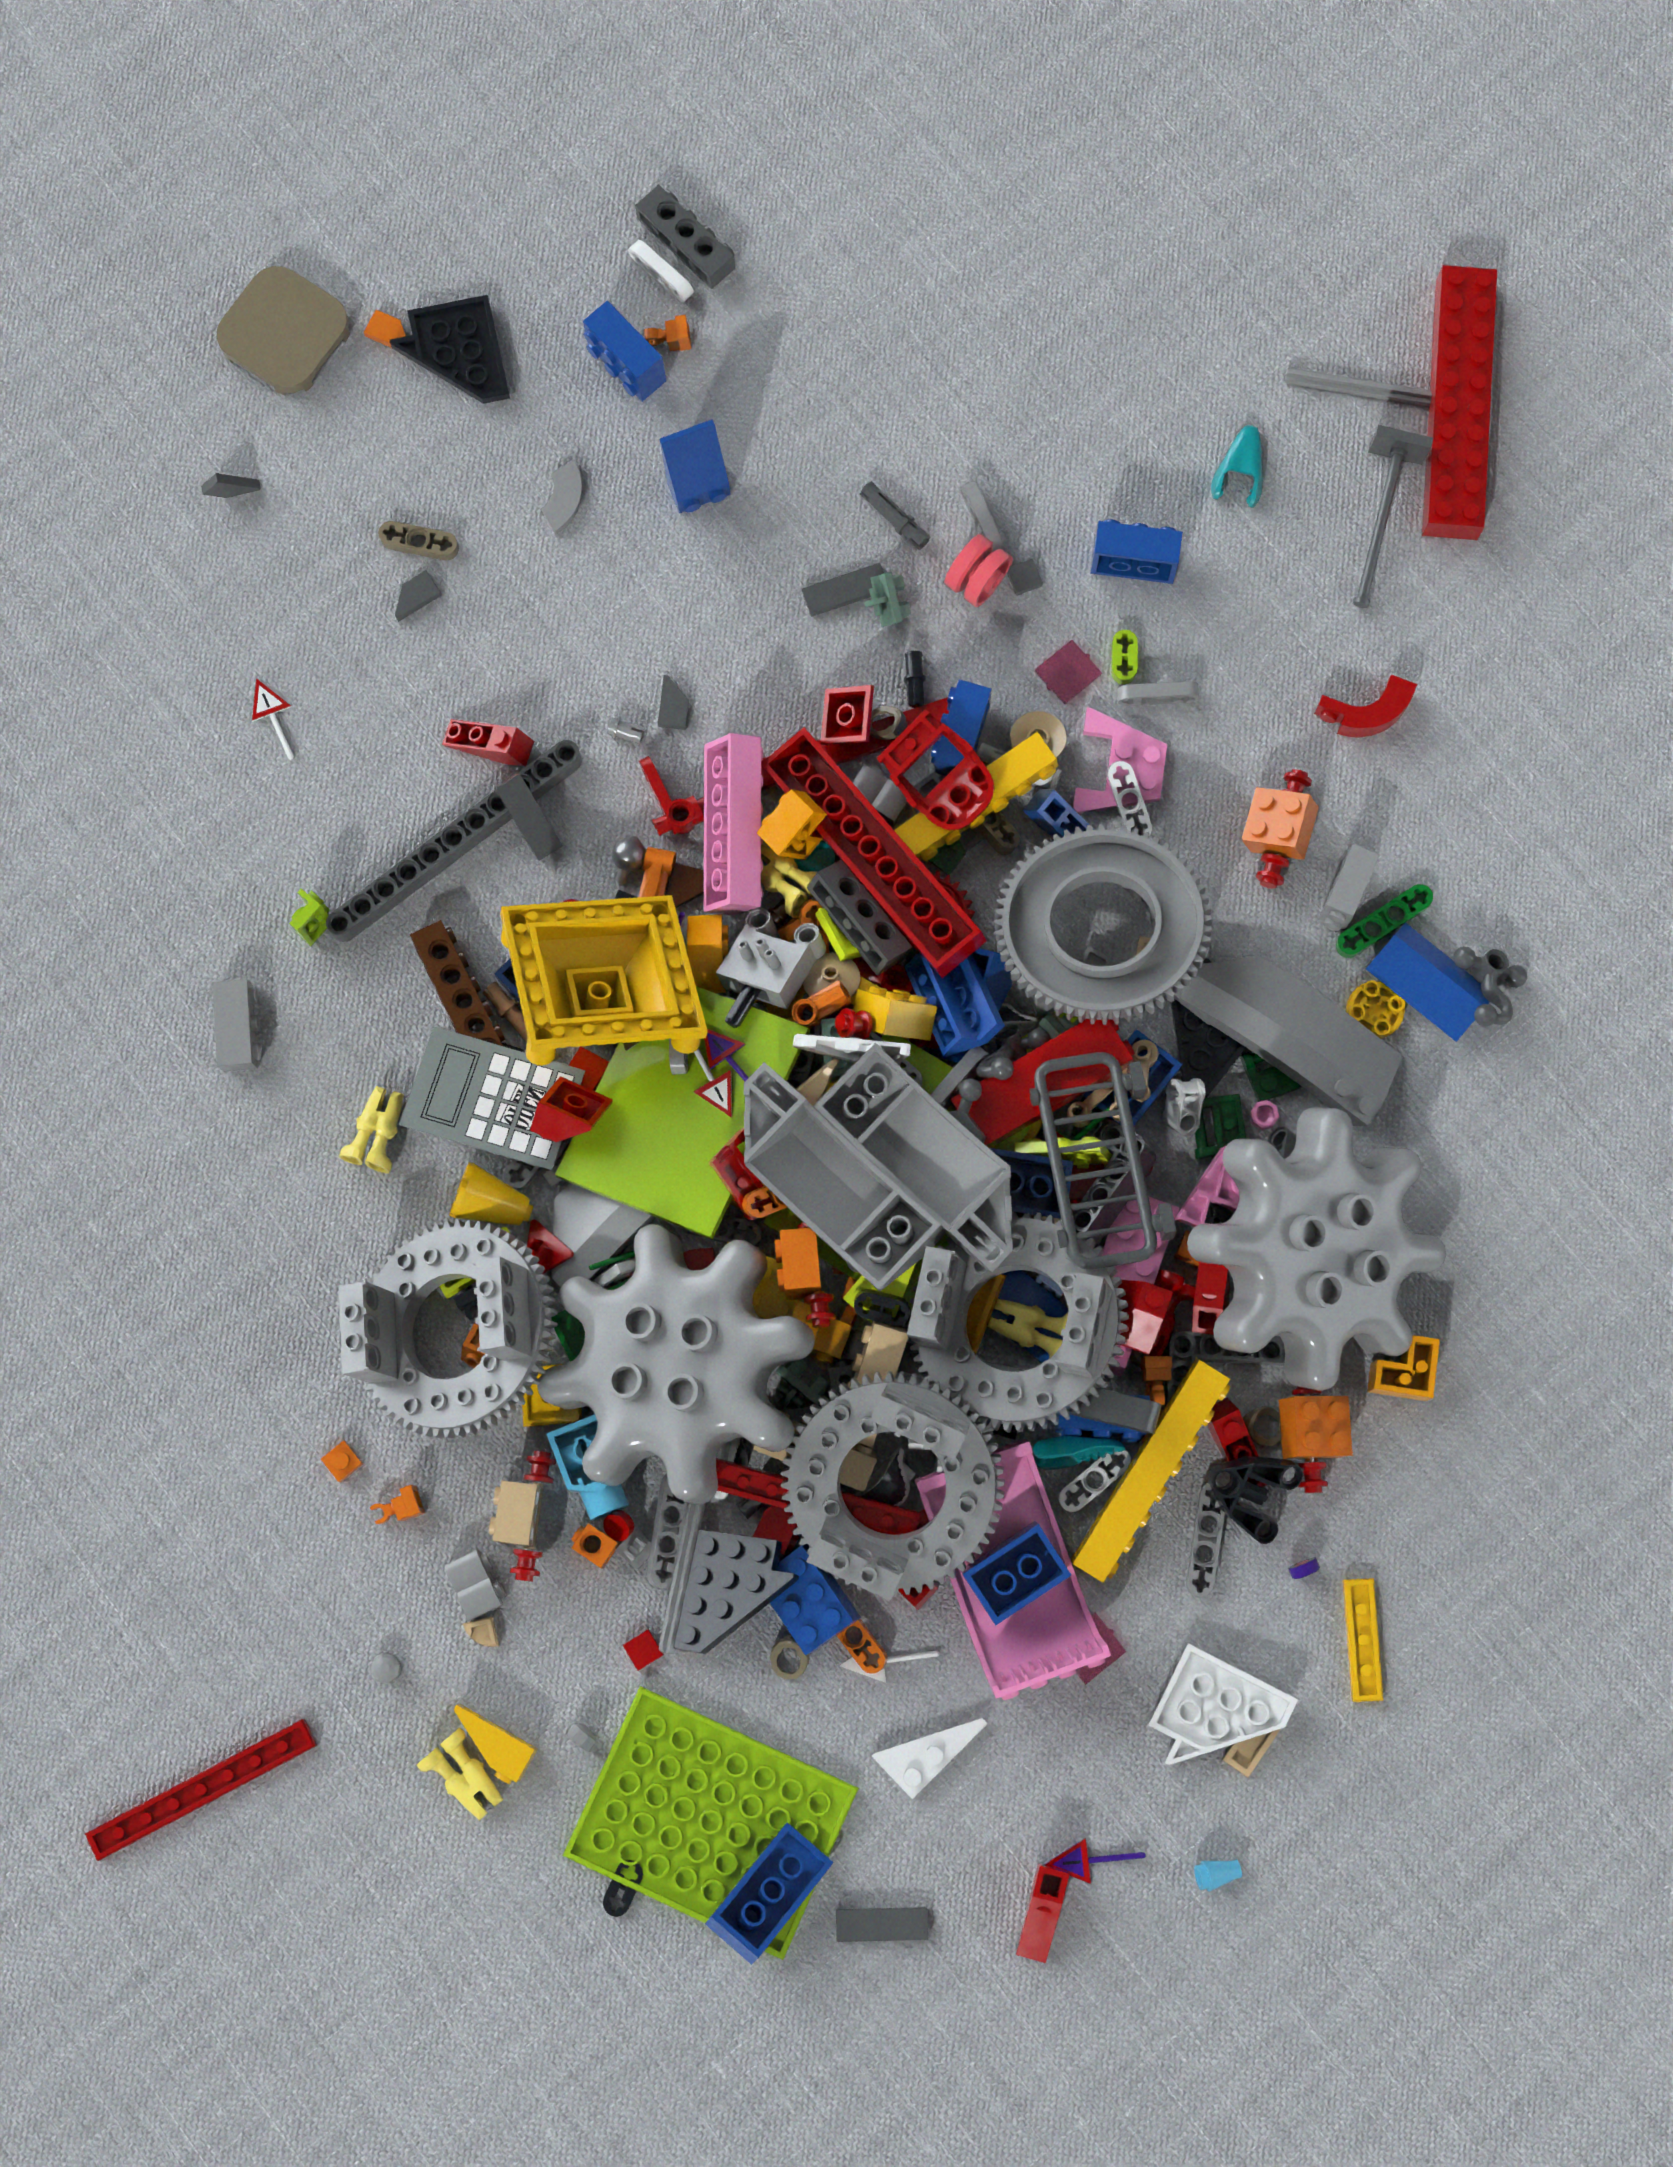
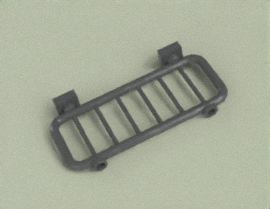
M1106 1052L1076 1055L1043 1062L1034 1074L1035 1088L1029 1089L1032 1106L1039 1105L1063 1226L1062 1230H1057L1060 1248L1067 1247L1071 1261L1076 1266L1088 1270L1136 1263L1148 1259L1154 1254L1157 1247L1156 1232H1160L1161 1241L1174 1239L1176 1227L1170 1202L1158 1204L1156 1214L1152 1215L1126 1092L1130 1091L1132 1100L1144 1098L1146 1085L1141 1061L1129 1063L1124 1074L1119 1061L1113 1055ZM1095 1064H1104L1110 1069L1111 1082L1048 1092L1046 1076L1049 1072ZM1114 1087L1118 1109L1053 1119L1049 1097ZM1120 1116L1123 1138L1059 1148L1055 1125ZM1125 1143L1130 1166L1065 1176L1061 1153ZM1131 1171L1136 1194L1070 1204L1066 1182ZM1137 1200L1142 1223L1076 1233L1072 1210ZM1143 1229L1145 1245L1140 1250L1092 1258L1084 1257L1080 1252L1078 1239Z

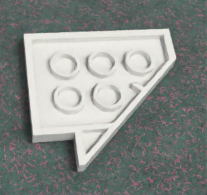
M1188 1643L1148 1726L1175 1739L1165 1761V1764L1171 1765L1285 1728L1298 1699Z

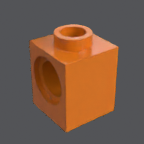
M589 1523L586 1527L581 1525L571 1539L574 1542L572 1549L601 1569L605 1568L620 1545ZM591 1536H597L601 1540V1547L595 1553H590L586 1549V1541Z

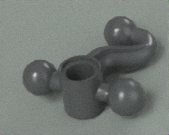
M1463 946L1458 948L1453 955L1455 965L1461 969L1472 967V975L1480 983L1483 996L1501 1010V1014H1498L1492 1005L1482 1004L1474 1012L1476 1022L1485 1027L1493 1024H1507L1512 1019L1513 1008L1510 999L1497 987V978H1505L1509 986L1518 988L1523 986L1527 980L1526 970L1518 965L1509 967L1507 956L1497 949L1489 950L1481 958L1476 956L1474 950L1470 947Z
M1041 1028L1032 1030L1028 1037L1025 1038L1021 1037L1019 1029H1009L995 1036L996 1046L992 1047L989 1044L980 1046L990 1055L979 1063L976 1069L977 1075L981 1078L995 1077L999 1080L1010 1078L1014 1072L1012 1062L1028 1054L1026 1049L1031 1048L1035 1050L1050 1041L1049 1034Z

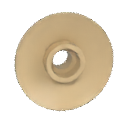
M1035 711L1026 713L1016 720L1010 733L1012 748L1038 732L1054 756L1058 758L1066 745L1067 735L1063 724L1055 716L1046 712Z
M825 953L816 960L803 982L804 990L810 997L840 980L852 998L860 985L859 969L851 959L840 961L836 953ZM829 972H834V973H836V974H835L834 976H832V977H828V976L825 975V974H827V973H829Z

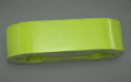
M1126 629L1120 630L1114 635L1111 645L1112 678L1117 683L1125 685L1135 679L1138 669V640L1132 631ZM1123 638L1127 639V643H1129L1127 653H1122V645L1117 644L1121 643ZM1122 661H1127V670H1132L1128 671L1127 676H1123L1122 672L1118 671L1121 669Z

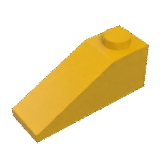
M457 1704L454 1712L488 1765L496 1770L494 1776L508 1784L512 1780L519 1782L538 1748L464 1705Z

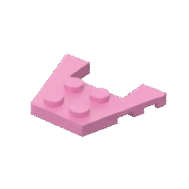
M1087 707L1083 735L1112 739L1108 768L1116 761L1127 762L1133 768L1144 803L1159 801L1167 744ZM1120 766L1116 767L1117 772L1113 774V778H1118L1122 784V787H1116L1117 792L1119 793L1125 788H1133V783L1131 782L1127 785L1124 776L1128 774V770H1123ZM1108 777L1106 779L1105 791L1083 788L1075 789L1073 809L1079 815H1082L1084 812L1105 811L1107 808L1117 807ZM1131 792L1124 794L1121 800L1123 807L1134 806L1138 802L1136 795Z
M1226 1146L1220 1148L1176 1215V1221L1192 1227L1204 1224L1210 1202L1236 1211L1240 1198L1239 1189L1223 1165V1152Z

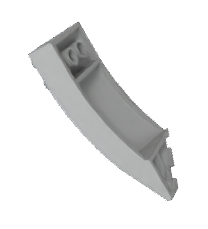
M1259 955L1204 963L1202 968H1197V977H1191V985L1189 987L1182 985L1183 994L1174 993V998L1208 1025L1214 1026L1269 1062L1328 1107L1346 1112L1351 1118L1353 1126L1369 1125L1383 1104L1403 1057L1333 1002Z
M874 1043L813 1107L878 1169L940 1222L948 1238L992 1273L1013 1251L1011 1238L1010 1166L957 1121L879 1045Z
M765 1062L744 1082L745 1166L797 1217L879 1291L883 1290L924 1257L926 1246L934 1247L945 1235L940 1222L878 1169L828 1122L803 1095Z
M568 1183L554 1198L553 1234L574 1252V1256L551 1270V1280L560 1289L564 1282L575 1276H582L593 1281L609 1265L595 1270H590L589 1266L619 1256L633 1242L638 1231L644 1226L651 1224L657 1217Z

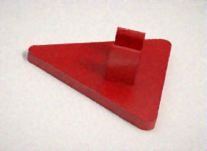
M533 1219L530 1222L526 1247L532 1250V1255L539 1258L537 1264L545 1267L542 1274L574 1256V1252L538 1220Z

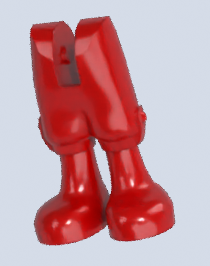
M1167 1270L1158 1271L1154 1285L1172 1291L1173 1294L1151 1352L1147 1356L1163 1355L1176 1323L1174 1311L1181 1301H1194L1195 1287L1185 1284L1183 1277Z

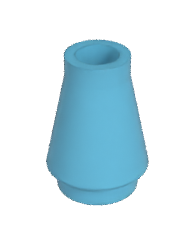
M1237 1859L1232 1861H1201L1200 1865L1194 1866L1195 1879L1200 1890L1207 1889L1210 1892L1235 1879L1242 1878L1241 1866Z

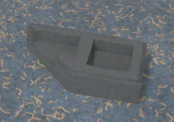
M215 473L201 486L203 495L222 498L238 496L261 489L260 482L257 479Z
M427 570L402 584L395 612L398 622L442 596Z
M664 675L658 727L686 730L689 700L668 675Z

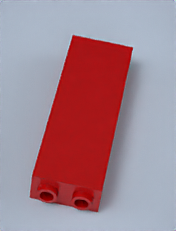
M1086 1019L1012 1062L1014 1072L1010 1078L999 1080L992 1077L980 1081L982 1095L979 1099L973 1101L969 1115L985 1134L984 1144L988 1148H992L1041 1119L1039 1105L1032 1106L1029 1089L1035 1088L1034 1074L1043 1062L1076 1055L1106 1052L1113 1055L1119 1061L1122 1071L1128 1068V1064L1133 1062L1132 1056L1135 1052L1127 1039L1122 1041L1116 1032L1120 1030L1118 1024H1115L1113 1019H1108L1106 1025H1103L1102 1020L1096 1019L1095 1023L1091 1024L1090 1019ZM1104 1064L1052 1071L1046 1076L1047 1089L1049 1092L1099 1084L1111 1078L1109 1067ZM1086 1092L1049 1097L1052 1112ZM960 1094L951 1098V1103L955 1110H958L962 1099Z

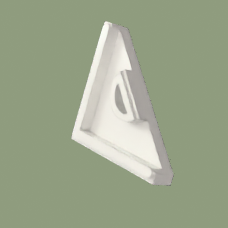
M636 1259L614 1265L594 1279L593 1282L605 1288L612 1282L617 1284L631 1277L635 1271Z

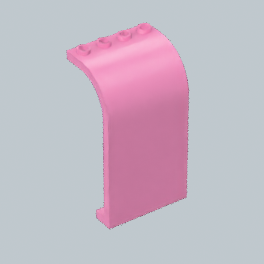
M1026 1438L992 1452V1454H999L1002 1457L1001 1461L995 1465L1004 1467V1472L996 1476L1005 1479L1004 1486L997 1488L1005 1492L1004 1498L996 1499L1003 1504L1002 1510L994 1511L1000 1516L999 1522H990L996 1529L994 1534L986 1533L990 1538L988 1544L980 1543L983 1548L981 1555L975 1552L972 1553L976 1560L1036 1521L1071 1573V1576L997 1625L993 1623L961 1571L955 1568L956 1577L952 1579L949 1576L989 1686L995 1698L1002 1697V1700L1018 1696L1020 1694L1019 1690L1029 1686L1031 1689L1041 1688L1048 1684V1679L1059 1676L1060 1679L1070 1677L1076 1674V1669L1088 1665V1668L1102 1665L1106 1662L1104 1658L1111 1656L1108 1645L1100 1636L1087 1607L1033 1458L1030 1442ZM936 1471L914 1479L929 1522L937 1515L944 1503L946 1494L944 1471L942 1473H937ZM964 1561L966 1566L970 1564V1562Z

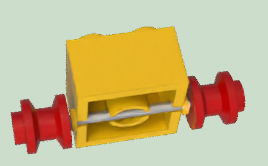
M870 986L869 991L857 989L854 1008L841 1010L835 1020L837 1032L843 1038H849L853 1035L856 1038L865 1040L869 1037L871 1031H875L883 1035L909 1038V1041L917 1047L926 1045L929 1049L939 1048L932 1032L937 1006L926 1003V997L912 995L907 991L893 989V992L876 986Z

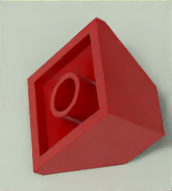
M873 685L825 689L821 745L869 742L874 693Z
M560 1076L538 1102L530 1131L554 1142L591 1131L611 1106L613 1099Z
M1122 1280V1284L1117 1288L1125 1290L1126 1295L1120 1298V1300H1126L1128 1307L1121 1311L1128 1313L1129 1319L1121 1323L1127 1325L1129 1331L1120 1333V1335L1127 1339L1126 1344L1120 1345L1149 1355L1173 1292L1145 1281Z

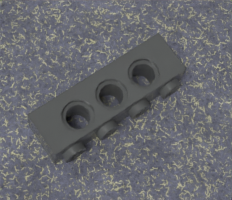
M658 184L635 205L637 219L709 288L713 289L735 269V254L726 243L721 244L707 225L703 227L689 208L686 207L684 209L670 190L665 191ZM668 215L674 216L672 219L669 220L663 219L665 216ZM685 233L693 234L690 237H682ZM703 251L711 252L709 255L700 254Z
M842 859L816 873L807 889L822 908L828 912L830 918L851 944L858 949L859 954L878 976L901 963L912 946Z

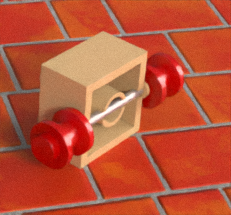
M534 1451L533 1456H527L526 1459L532 1466L531 1473L524 1475L523 1480L532 1481L533 1484L501 1480V1486H496L493 1504L497 1505L496 1517H491L489 1525V1535H493L492 1541L520 1545L525 1548V1550L513 1549V1554L518 1556L517 1566L510 1568V1573L516 1574L515 1580L533 1582L534 1576L540 1577V1572L535 1569L536 1559L543 1557V1552L531 1550H534L536 1547L544 1488H542L544 1484L542 1483L553 1484L554 1479L548 1476L549 1467L556 1464V1459H551V1453Z

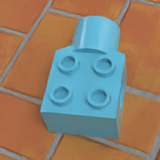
M595 1414L546 1433L566 1488L571 1492H580L590 1521L605 1517L614 1510H622L629 1506L621 1484L618 1486L601 1484L589 1479L584 1473L582 1459L597 1433L598 1421Z

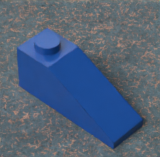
M1039 789L1022 810L1051 837L1054 834H1057L1060 838L1064 837V830L1074 834L1075 828L1078 826L1083 832L1086 831L1087 825H1090L1052 789Z

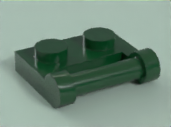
M1247 1052L1240 1055L1242 1065L1258 1102L1269 1101L1302 1088L1301 1085L1274 1066L1257 1072L1255 1064L1266 1061L1257 1054Z
M1240 1094L1204 1098L1200 1125L1195 1132L1197 1149L1194 1152L1196 1159L1216 1156L1220 1148L1227 1146L1232 1140L1246 1139ZM1211 1108L1216 1146L1208 1147L1203 1109Z

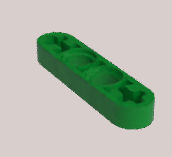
M1417 884L1342 932L1336 941L1337 952L1342 957L1352 958L1404 925L1405 922L1407 923L1424 912L1433 901L1432 890L1424 884ZM1415 892L1418 895H1425L1424 904L1418 901L1409 908L1408 903L1416 896ZM1393 906L1401 908L1404 913L1403 919H1391L1388 914L1389 908ZM1376 922L1380 926V934L1376 936L1369 935L1365 930L1366 923ZM1360 934L1361 939L1353 946L1354 950L1350 947L1346 949L1343 947L1345 943L1344 938L1351 941Z

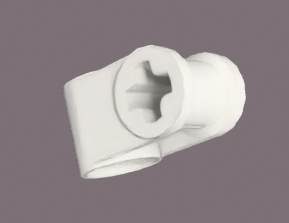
M1193 1078L1187 1082L1172 1079L1167 1085V1096L1162 1120L1165 1125L1181 1135L1190 1136L1197 1131L1200 1125L1202 1104L1205 1098V1085L1198 1078Z

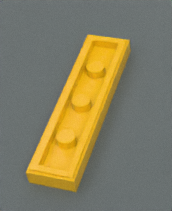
M1374 1578L1342 1580L1352 1702L1384 1701Z

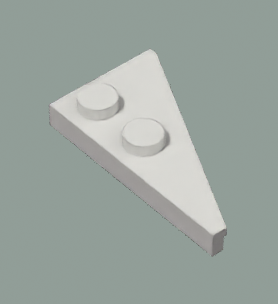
M796 1034L793 1041V1047L853 1063H856L876 1043L899 1064L910 1056L911 1044L862 1040L856 1037L839 1038Z
M983 1718L876 1752L872 1757L913 1799L988 1723Z

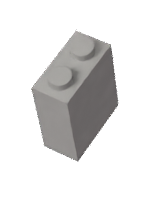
M1352 844L1343 859L1318 920L1324 922V926L1336 931L1346 929L1354 917L1379 854Z

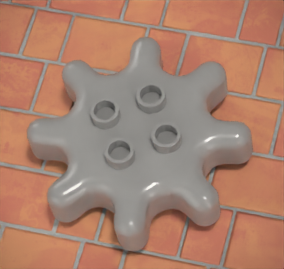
M1314 1107L1308 1108L1300 1115L1297 1123L1295 1148L1286 1159H1283L1277 1149L1265 1140L1240 1138L1234 1139L1227 1144L1223 1152V1165L1239 1189L1238 1207L1232 1218L1225 1223H1204L1194 1227L1189 1234L1187 1245L1190 1255L1196 1261L1223 1265L1229 1270L1233 1278L1235 1289L1233 1300L1217 1318L1213 1329L1217 1344L1223 1349L1250 1354L1258 1352L1274 1336L1279 1335L1285 1348L1284 1369L1288 1381L1294 1386L1322 1391L1332 1388L1338 1381L1342 1350L1347 1341L1354 1337L1361 1348L1370 1353L1399 1356L1409 1350L1413 1333L1397 1306L1399 1287L1404 1278L1410 1273L1432 1272L1439 1269L1445 1261L1446 1249L1443 1242L1434 1235L1411 1232L1403 1219L1401 1207L1403 1197L1421 1174L1422 1163L1419 1156L1407 1148L1379 1147L1374 1149L1360 1163L1353 1153V1126L1348 1114L1337 1108Z
M649 1224L641 1228L634 1238L635 1271L624 1285L614 1290H607L603 1286L582 1276L572 1277L562 1284L559 1292L560 1303L568 1313L583 1324L585 1330L584 1345L580 1354L573 1361L545 1370L546 1373L542 1374L538 1379L540 1384L537 1386L541 1398L554 1406L563 1409L589 1406L594 1411L598 1421L597 1433L582 1459L584 1473L589 1479L608 1486H618L629 1478L635 1467L644 1458L659 1456L665 1464L668 1484L674 1496L692 1504H704L715 1496L718 1489L716 1457L719 1450L727 1442L735 1438L744 1437L752 1444L770 1452H780L791 1444L794 1438V1426L786 1415L769 1402L767 1383L771 1372L777 1366L805 1358L814 1347L815 1336L807 1324L794 1317L780 1316L760 1319L753 1307V1294L764 1277L768 1264L765 1254L759 1248L744 1240H734L721 1249L715 1260L707 1268L689 1270L684 1260L680 1238L660 1225Z

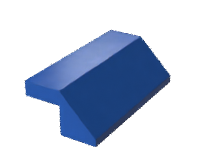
M1406 922L1366 968L1372 975L1456 1042L1475 1021L1474 1012L1476 1008L1490 1002L1483 996L1480 983L1471 974L1456 966L1451 958Z
M920 952L904 966L916 995L926 997V1003L937 1006L932 1032L943 1056L948 1057L985 1045L1005 1027L972 954L943 978Z

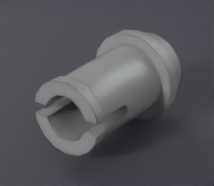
M621 717L617 719L612 718L607 734L612 735L613 739L619 737L640 744L645 727L621 721Z

